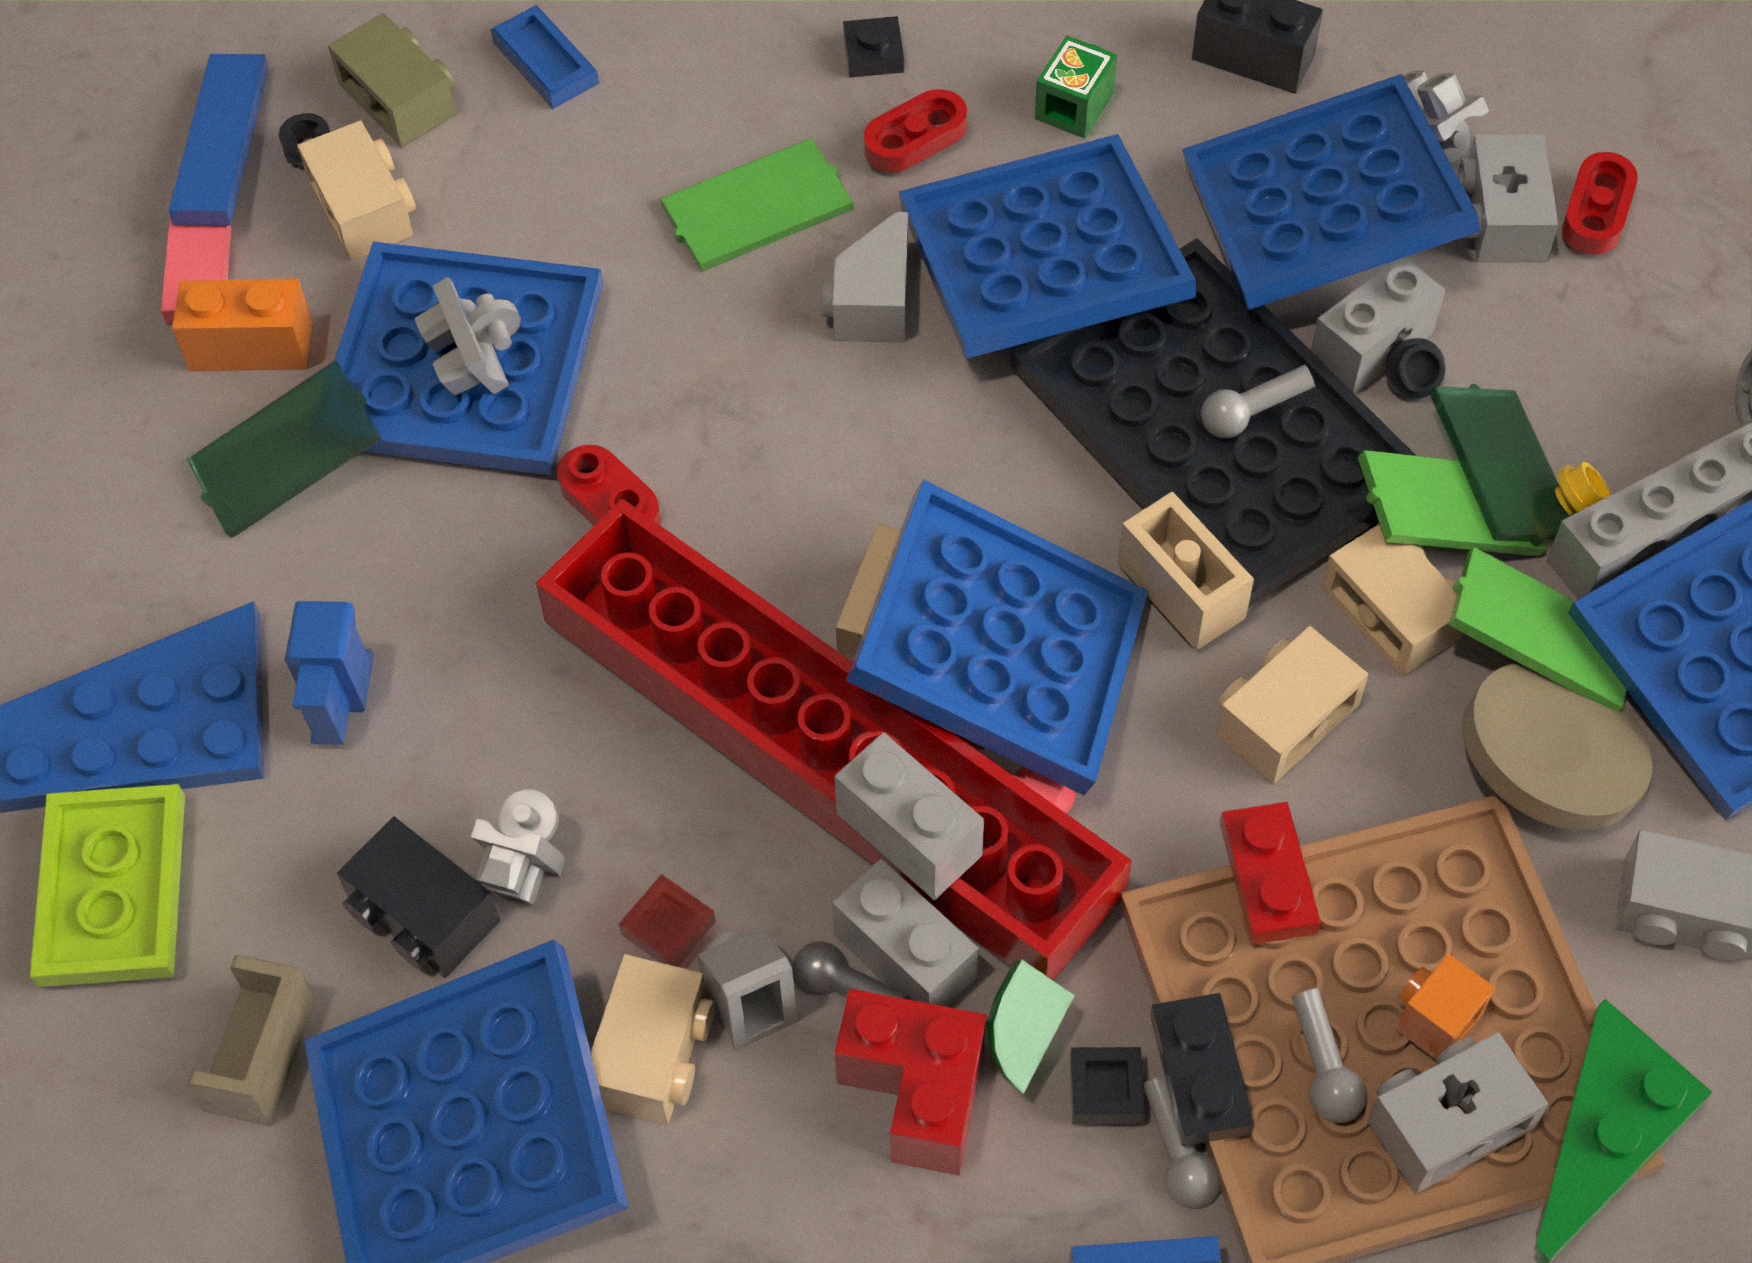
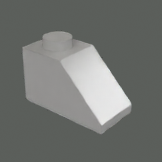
M895 212L835 257L834 281H823L822 317H833L834 341L905 342L908 212Z
M761 927L747 933L734 931L724 934L715 939L706 951L697 954L700 973H704L707 993L710 999L715 1001V1009L735 1050L797 1023L792 967L784 953Z

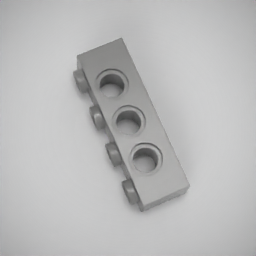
M1752 422L1562 520L1547 562L1577 599L1584 597L1752 500Z

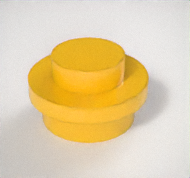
M1582 462L1576 467L1567 465L1557 473L1559 486L1555 488V494L1561 506L1570 516L1612 495L1603 477L1587 462Z

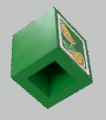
M1066 35L1036 81L1034 119L1086 138L1114 93L1117 54Z

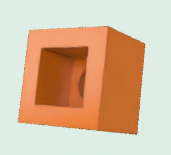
M1448 953L1433 972L1422 966L1407 983L1398 998L1406 1007L1396 1030L1434 1059H1437L1445 1049L1463 1039L1480 1019L1495 987Z

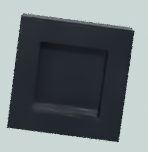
M898 16L843 21L849 78L904 73V54Z
M1071 1047L1072 1124H1142L1144 1118L1141 1047Z

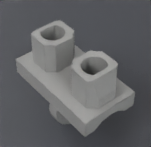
M1413 70L1408 72L1403 77L1450 163L1458 161L1465 154L1470 142L1469 127L1464 119L1471 116L1482 117L1489 112L1484 97L1463 94L1455 73L1443 72L1427 79L1424 71Z
M449 277L433 285L439 303L433 305L414 319L420 334L435 352L456 342L457 348L432 363L440 382L453 395L466 391L479 383L484 384L493 394L509 386L493 345L497 350H505L511 346L510 336L517 331L521 322L515 304L508 300H494L491 294H483L476 299L478 306L476 307L471 300L459 298L454 283Z
M523 789L510 795L504 801L499 811L498 822L501 831L489 821L476 818L470 838L485 848L475 880L480 884L491 887V892L498 896L534 905L544 872L561 876L566 857L548 842L558 828L559 815L556 805L546 794L535 789Z

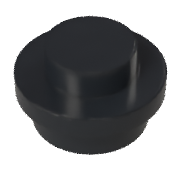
M1410 338L1398 343L1390 351L1385 365L1386 378L1391 388L1403 397L1415 399L1424 398L1434 393L1441 385L1446 371L1445 359L1441 350L1433 342L1423 338Z

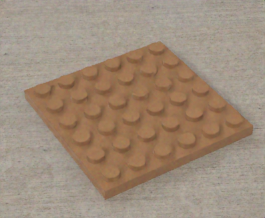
M1498 794L1300 846L1321 920L1318 934L1251 945L1230 864L1121 893L1120 907L1154 1003L1158 1004L1221 993L1255 1125L1250 1135L1210 1141L1204 1144L1208 1156L1215 1166L1220 1190L1246 1263H1342L1546 1204L1555 1170L1553 1166L1566 1115L1571 1108L1574 1097L1573 1088L1588 1043L1591 1019L1597 1008L1504 799ZM1449 953L1495 987L1483 1015L1464 1038L1472 1037L1477 1044L1499 1032L1549 1105L1534 1130L1415 1195L1368 1124V1119L1378 1098L1376 1091L1384 1082L1407 1069H1413L1415 1074L1419 1075L1438 1065L1436 1059L1396 1030L1406 1007L1398 998L1407 983L1422 966L1433 972ZM1315 988L1319 989L1343 1066L1357 1073L1364 1082L1367 1093L1366 1104L1362 1112L1349 1122H1329L1320 1117L1311 1105L1309 1091L1316 1072L1291 997L1297 993ZM1441 1101V1105L1447 1110L1448 1107ZM1457 1105L1464 1113L1465 1110L1460 1105ZM1660 1150L1630 1181L1660 1172L1665 1165Z

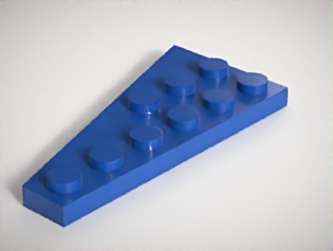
M250 602L0 705V813L45 807L46 795L50 793L179 784L181 789L264 779L260 613L255 602Z

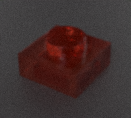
M661 874L620 921L619 927L622 936L660 963L678 967L714 925L716 919L713 909Z

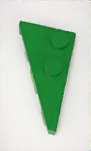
M1606 999L1598 1005L1591 1019V1031L1583 1062L1578 1069L1573 1088L1574 1097L1571 1108L1566 1115L1553 1166L1555 1170L1536 1231L1537 1239L1534 1247L1536 1254L1533 1259L1537 1263H1550L1706 1103L1713 1093Z

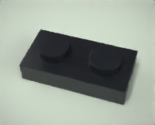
M1221 993L1152 1004L1150 1018L1182 1146L1252 1134L1255 1124Z

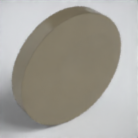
M1518 662L1501 667L1486 677L1465 709L1462 726L1463 737L1469 757L1485 782L1502 799L1535 820L1567 830H1599L1614 825L1625 818L1648 789L1652 776L1651 751L1641 727L1624 705L1619 712L1578 695Z

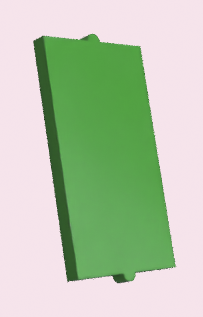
M812 138L660 198L662 208L675 227L676 241L685 244L701 272L854 210L852 199L838 179V168L834 165L829 166Z
M1364 450L1358 457L1369 490L1366 499L1370 504L1374 505L1386 542L1471 550L1475 547L1481 551L1541 556L1547 550L1534 516L1537 509L1534 504L1529 503L1516 467Z
M1473 547L1466 556L1462 576L1452 586L1457 595L1449 626L1578 695L1619 712L1623 708L1626 688L1568 614L1570 607L1575 601Z

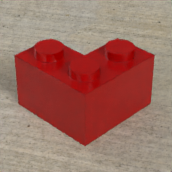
M849 988L834 1053L837 1084L898 1095L890 1130V1158L892 1163L960 1176L985 1050L987 1014Z

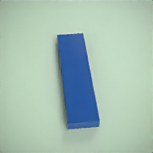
M265 54L209 55L169 207L173 225L231 226L268 73Z

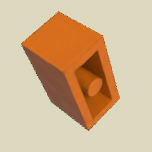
M299 278L179 280L172 330L189 371L307 369L313 321Z

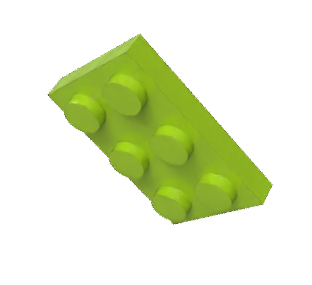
M179 784L50 793L46 795L30 978L37 987L174 977L185 795Z

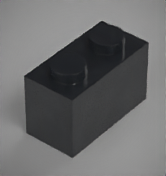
M1204 0L1197 13L1192 60L1296 94L1315 56L1323 9L1297 0Z
M395 816L337 872L347 895V898L342 903L355 920L369 930H373L378 924L394 937L391 941L392 946L409 964L419 970L425 964H428L444 978L501 921L492 893Z

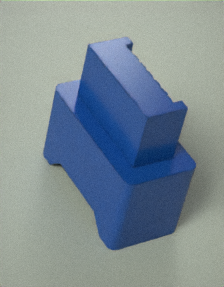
M297 601L294 606L285 662L296 683L292 706L294 709L302 711V715L311 730V744L344 745L349 712L365 711L374 653L372 649L364 648L356 629L355 609L349 602Z

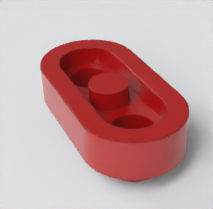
M933 89L876 117L866 126L864 131V154L866 160L871 166L880 171L901 172L957 143L963 138L967 130V106L965 101L952 91Z
M1598 152L1588 156L1581 163L1562 224L1563 237L1572 248L1582 253L1597 255L1609 252L1616 247L1623 232L1638 181L1637 170L1631 161L1617 153Z
M582 445L571 449L561 458L557 468L561 493L593 526L621 499L637 505L636 509L660 525L661 517L656 494L609 450L598 445ZM595 468V470L590 473L580 472L584 469Z

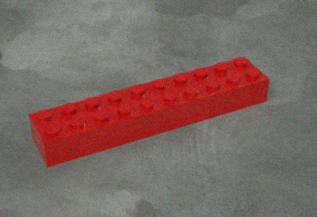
M621 499L535 582L544 621L871 864L874 865L882 859L952 924L1009 966L1012 965L1013 961L1023 960L1054 981L1120 903L1121 893L1127 891L1132 863L1130 858L951 731L847 682L846 678L852 664L851 660L624 499ZM883 732L984 818L982 856L936 900H933L837 814L834 776Z

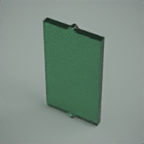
M336 360L187 459L204 491L201 494V500L213 508L225 534L231 539L382 439L364 408L367 402L366 398L359 391L354 390L341 365Z
M1471 384L1468 388L1436 386L1429 395L1493 540L1530 542L1535 547H1539L1543 542H1554L1562 520L1570 517V515L1564 510L1556 497L1555 488L1559 484L1516 391L1481 389L1477 384Z

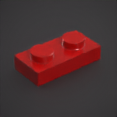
M1288 801L1223 811L1219 824L1251 945L1318 934L1321 920Z

